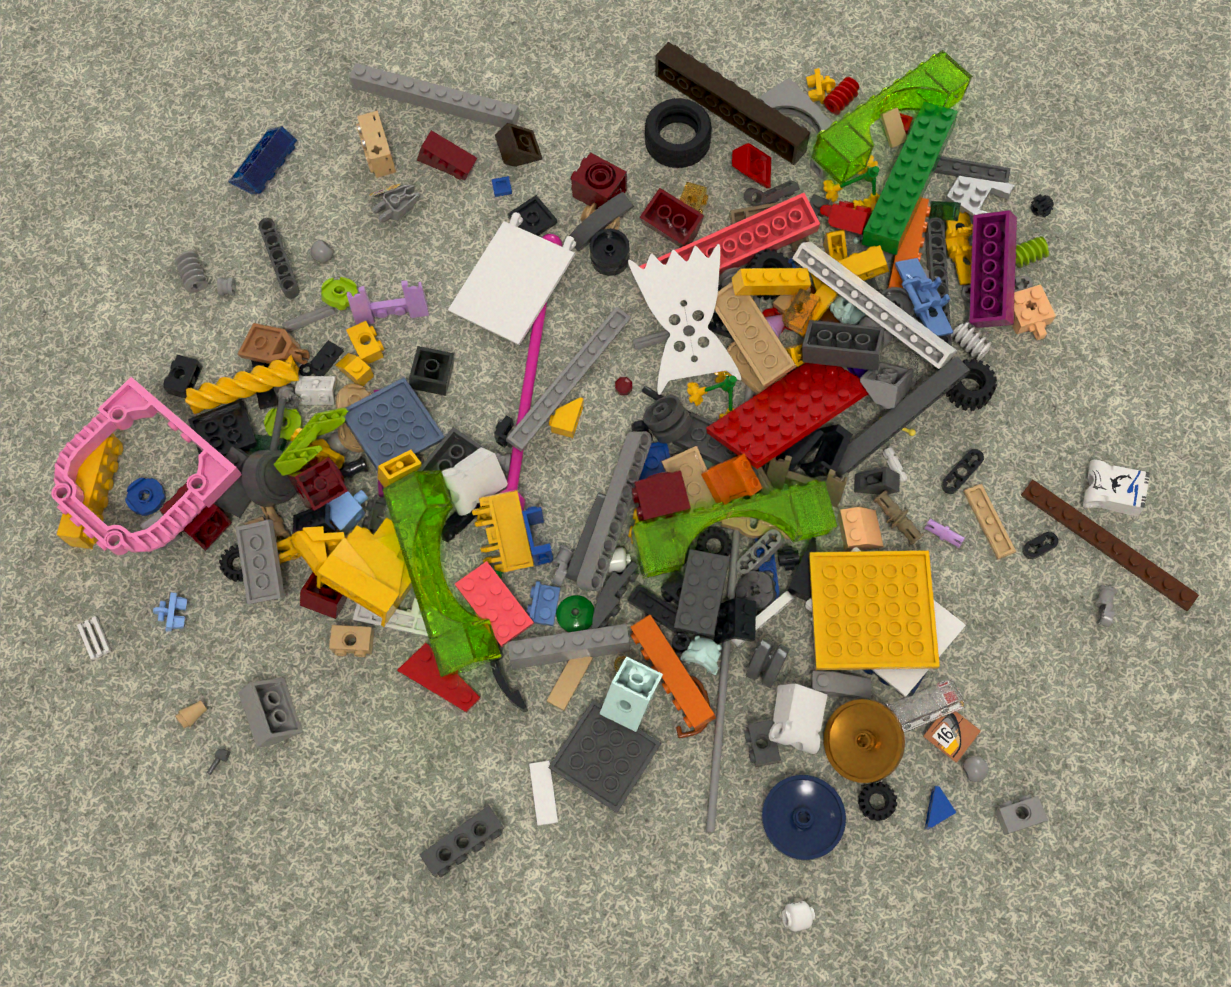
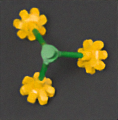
M861 155V162H855V166L859 168L856 170V173L861 176L834 185L832 180H824V191L828 192L826 198L827 200L831 199L832 202L837 201L839 197L838 191L842 190L843 187L862 179L872 183L871 196L863 200L864 206L871 207V211H873L880 197L876 193V177L878 176L879 167L878 162L873 161V155H869L868 158L865 155Z
M728 371L715 372L714 374L718 376L714 380L718 384L707 388L705 386L699 388L696 382H689L687 384V392L691 395L689 397L690 403L694 402L696 406H699L703 402L702 395L707 394L708 391L722 388L723 391L728 392V409L725 414L721 413L719 415V419L734 410L733 387L736 384L737 378Z

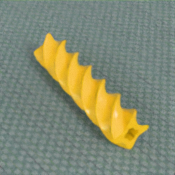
M290 355L285 362L281 360L272 361L268 368L258 365L253 368L251 373L239 371L233 379L221 377L215 385L205 382L198 390L187 388L185 402L191 407L193 414H197L204 409H213L221 404L232 403L239 398L250 397L256 392H266L273 387H282L291 381H299V367L295 364L292 355Z

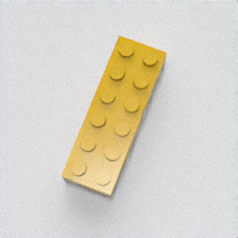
M113 433L85 459L78 469L75 483L84 493L83 504L102 521L104 520L103 510L108 506L109 502L108 492L113 488L112 478L118 470L117 460L123 452L121 441ZM62 513L56 535L69 546L93 549L98 539L95 536L91 539L83 532L84 526L80 525L78 527L70 520L72 516L69 513L67 515Z

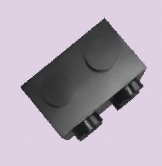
M733 598L721 603L714 642L720 644L732 639L755 641L756 601Z

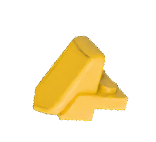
M323 526L305 527L303 531H297L291 535L295 548L316 576L317 571L345 537L344 532L324 533Z

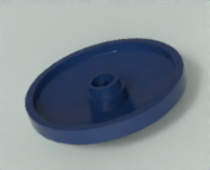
M795 775L783 779L768 793L762 808V825L767 839L777 851L792 859L809 861L825 856L837 846L845 830L846 812L840 796L827 782L810 775Z

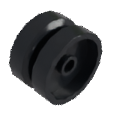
M611 228L603 229L592 237L590 255L591 264L594 269L600 274L613 276L622 273L628 267L630 247L629 240L625 234Z

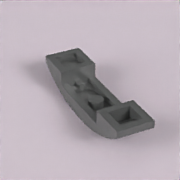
M624 192L613 197L595 210L569 235L574 238L576 242L575 249L578 252L591 242L592 237L597 232L606 228L616 218H621L634 207Z

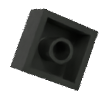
M417 346L409 376L411 388L446 396L454 365V353Z

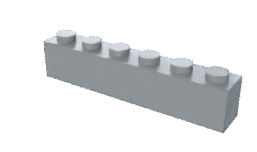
M627 624L510 641L508 642L512 669L565 662L570 659L630 652V642Z

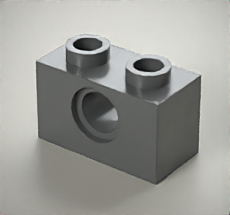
M772 720L748 724L747 730L744 731L746 743L750 742L751 750L748 751L751 763L754 762L755 767L776 764L781 761L777 743L769 739V732L773 726ZM759 739L764 740L767 743V747L764 749L757 747L756 741Z

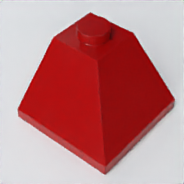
M750 143L732 150L733 167L765 188H771L772 158Z

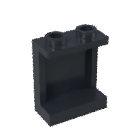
M837 424L819 428L824 434L813 462L801 464L800 469L805 471L807 476L815 478L828 475L830 469L837 471L853 435L841 425Z

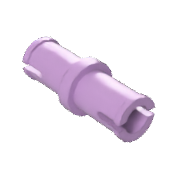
M931 518L924 528L939 536L940 540H946L957 548H960L961 542L965 539V537L950 530V527H944Z

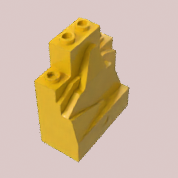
M387 517L374 535L367 528H361L357 525L347 538L344 537L317 571V588L321 589L326 584L381 617V626L385 627L423 571L424 564L418 558L410 557L418 545L419 536L413 530H407L396 520H390Z

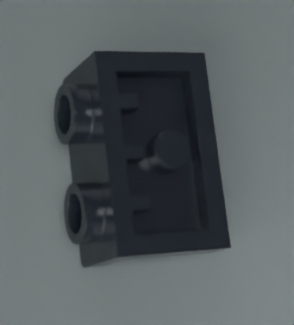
M325 504L315 511L308 509L293 515L292 534L297 531H303L305 527L322 526L324 533L336 532V528L330 524V506Z

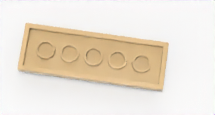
M732 282L718 291L715 311L765 388L797 367L751 295L735 296Z

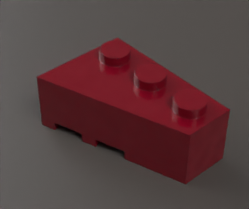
M431 130L420 148L416 161L448 173L456 179L465 181L474 167L477 157Z

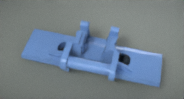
M918 258L895 262V266L903 281L902 286L907 290L914 305V312L917 317L920 316L923 325L938 337L953 334V330L942 310V307L950 301V297L946 294L941 298L937 291V288L942 283L940 277H937L933 282L927 278Z

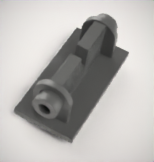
M376 494L367 502L366 510L369 512L362 523V528H367L373 535L384 521L377 518V515L384 517L387 507L386 499L379 498V500H376Z

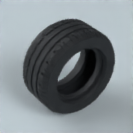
M683 98L665 100L657 104L646 118L645 145L647 151L655 161L664 166L672 168L692 166L702 160L710 148L711 119L705 109L694 101ZM671 123H684L695 130L696 136L687 143L673 144L662 138L660 131Z

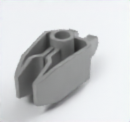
M403 185L387 191L383 194V200L372 208V212L377 214L385 210L378 218L380 222H384L389 218L399 220L416 204L420 192L411 194L414 192V185Z

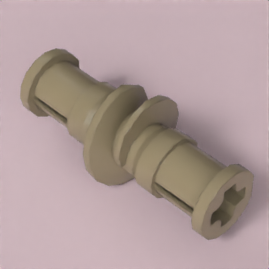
M884 491L873 502H877L884 510V513L890 517L886 523L894 522L891 529L897 526L898 530L910 541L909 544L913 545L924 534L920 533L913 525V522L906 517L909 510L901 511L898 504L887 494L888 491Z

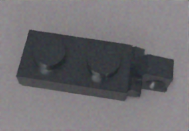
M477 503L474 509L481 508L480 503ZM455 511L445 521L444 528L439 531L442 540L449 542L454 539L455 534H459L478 515H473L471 511L461 516Z

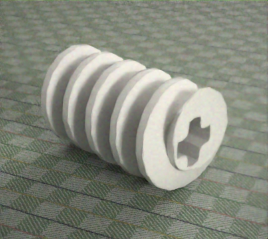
M962 323L953 331L951 337H955L954 341L956 343L961 342L960 347H966L965 351L967 353L972 351L971 357H977L976 361L978 362L988 353L992 343L988 342L985 344L986 337L979 339L981 332L974 334L975 327L968 329L970 323Z

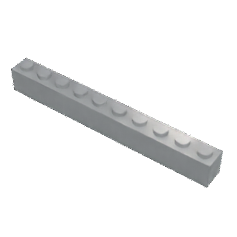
M355 63L349 76L353 89L500 128L506 123L517 125L520 117L517 105Z

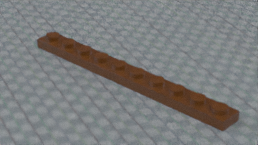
M1032 479L1021 494L1029 502L1185 611H1188L1198 598L1199 594Z

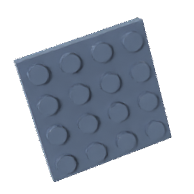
M405 377L346 407L348 413L345 416V423L377 472L379 465L409 450H412L417 455L438 444L445 437Z

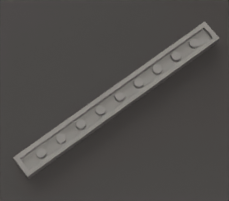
M617 306L509 434L506 438L508 443L520 452L525 448L631 318Z

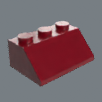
M659 188L639 218L644 225L681 248L694 241L704 215Z

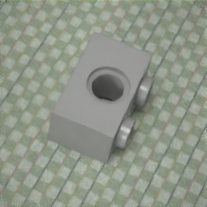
M1029 794L1018 798V803L1012 804L1011 801L999 805L1000 809L996 810L995 813L1004 835L1048 820L1038 796L1032 798ZM1017 808L1024 812V819H1020L1016 815Z

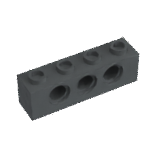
M487 806L419 855L434 877L439 875L441 878L450 872L449 867L453 864L460 865L467 860V854L472 851L476 853L484 848V842L490 838L493 841L501 836V830L504 827L491 807ZM481 825L485 826V834L477 836L475 833L476 828ZM468 838V846L463 849L459 848V840ZM445 850H450V859L447 861H442V852Z

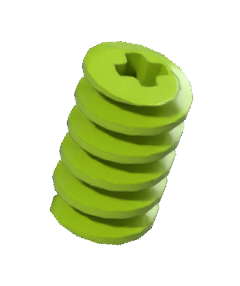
M1040 236L1016 245L1015 265L1018 268H1022L1023 264L1027 266L1030 262L1035 263L1036 259L1039 261L1043 257L1047 258L1049 250L1045 238Z

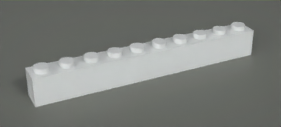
M811 241L801 243L792 258L802 267L808 268L810 273L938 369L944 367L957 351Z

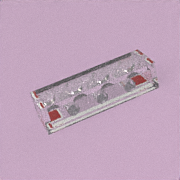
M951 679L941 681L934 687L922 689L917 694L903 697L898 702L886 704L885 706L897 716L904 733L963 709L964 698L954 680Z

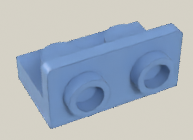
M536 581L535 587L532 586L530 598H533L532 605H528L527 614L534 624L554 627L560 587L541 585L540 581Z

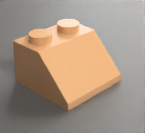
M854 507L839 511L837 517L845 552H851L855 547L859 550L884 547L876 510Z

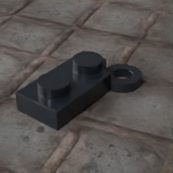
M328 340L310 363L300 366L299 372L302 376H311L312 374L315 376H325L344 351ZM309 367L310 371L305 373L303 369Z

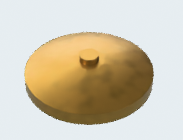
M858 699L841 705L831 715L824 732V748L830 764L841 776L853 782L872 783L886 778L898 767L904 753L905 736L899 719L887 706L873 700Z

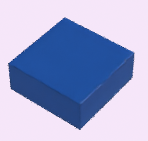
M509 176L491 179L495 197L512 194Z

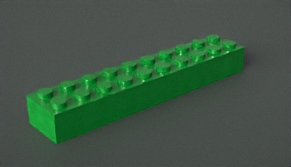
M924 101L864 229L862 245L869 247L880 245L882 251L894 255L898 254L955 127L957 110Z

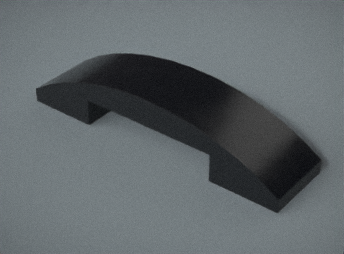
M491 637L489 640V660L494 677L506 698L525 713L528 710L519 690L511 693L496 661L502 659L503 656L495 638Z

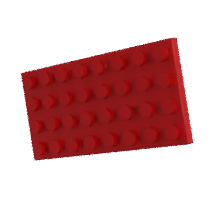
M805 363L706 427L707 434L736 455L745 454L750 465L758 469L869 393L860 382V378L840 366Z

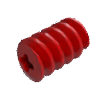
M845 77L823 100L825 107L834 115H839L845 109V106L847 107L858 96L860 88L858 82L851 77Z

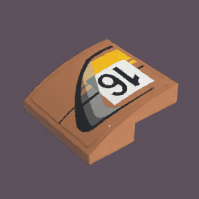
M946 706V707L944 708V710L949 709V708H951V707H950V706ZM954 710L942 716L940 714L923 737L957 763L981 730Z

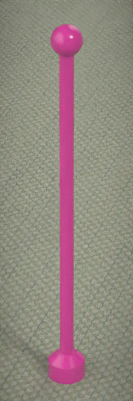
M546 234L542 237L562 247V241L557 235ZM547 302L532 324L516 426L529 412L531 407ZM513 446L507 479L508 484L506 489L500 493L518 489L524 449L520 452ZM518 492L521 510L524 511L525 499Z

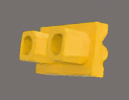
M820 68L814 69L815 74L806 77L808 87L817 88L808 91V96L812 102L820 101L821 104H824L825 90L827 93H830L831 89L835 88L836 83L830 76H825L824 79L820 73Z

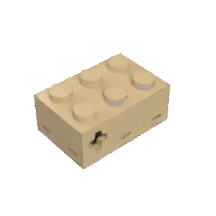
M378 110L357 116L359 123L356 124L370 172H374L376 178L396 173Z

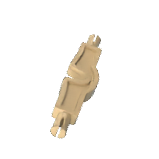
M714 512L710 514L709 520L721 522L722 527L738 530L742 535L749 538H761L772 529L779 531L784 539L795 541L796 533L785 531L784 526L773 524L763 519L758 521L755 529H752L750 527V517L747 515L724 512L723 515Z

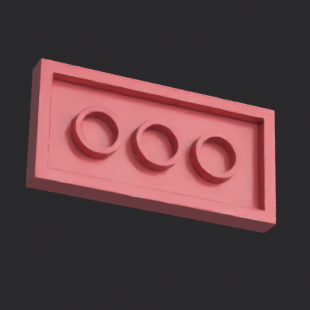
M487 561L455 583V587L501 648L534 624Z

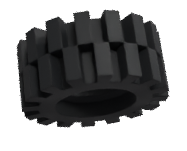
M709 528L700 534L696 545L697 551L711 553L707 549V542L714 538L721 542L722 548L718 553L712 554L729 556L732 550V540L723 529Z
M236 545V548L230 546L231 550L225 549L226 554H221L220 556L222 560H219L220 570L228 579L237 582V580L243 582L242 569H232V561L240 557L238 545Z
M872 782L866 785L859 794V809L870 820H885L896 810L895 808L898 803L896 802L897 795H894L895 791L893 788L890 789L888 784ZM871 795H882L885 799L884 808H873L870 804Z

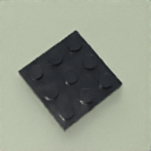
M242 399L188 419L190 428L224 457L231 447L246 451L258 446ZM196 445L198 453L200 454L202 450Z

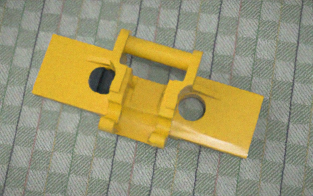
M943 206L947 224L945 241L948 256L955 262L959 284L969 285L971 284L972 246H969L968 237L973 233V224H971L967 212L962 213L953 206ZM963 258H967L970 261V265L965 264Z

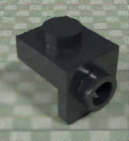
M507 415L497 423L494 436L498 445L504 448L506 446L512 448L513 446L506 441V438L514 423L513 419Z

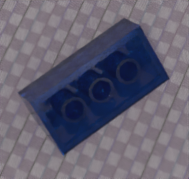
M283 126L268 129L228 182L251 195L260 194L266 187L265 183L275 176L276 173L274 171L277 167L284 164L286 155L295 149L294 145L298 140Z

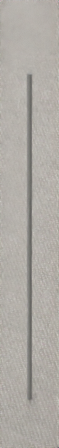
M754 295L753 300L760 309L761 299ZM747 385L745 386L744 403L752 398L753 391ZM743 497L735 499L734 514L742 515ZM733 530L727 601L735 598L736 563L738 561L740 532L738 530ZM731 640L723 642L706 827V832L714 833Z

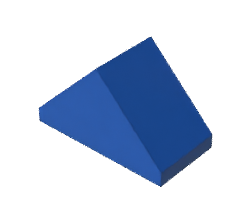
M934 786L931 791L924 828L927 830L956 813L939 786Z

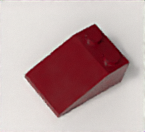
M312 572L300 590V606L334 619L338 617L347 600L346 596L326 584L321 589L317 588V576L314 572Z

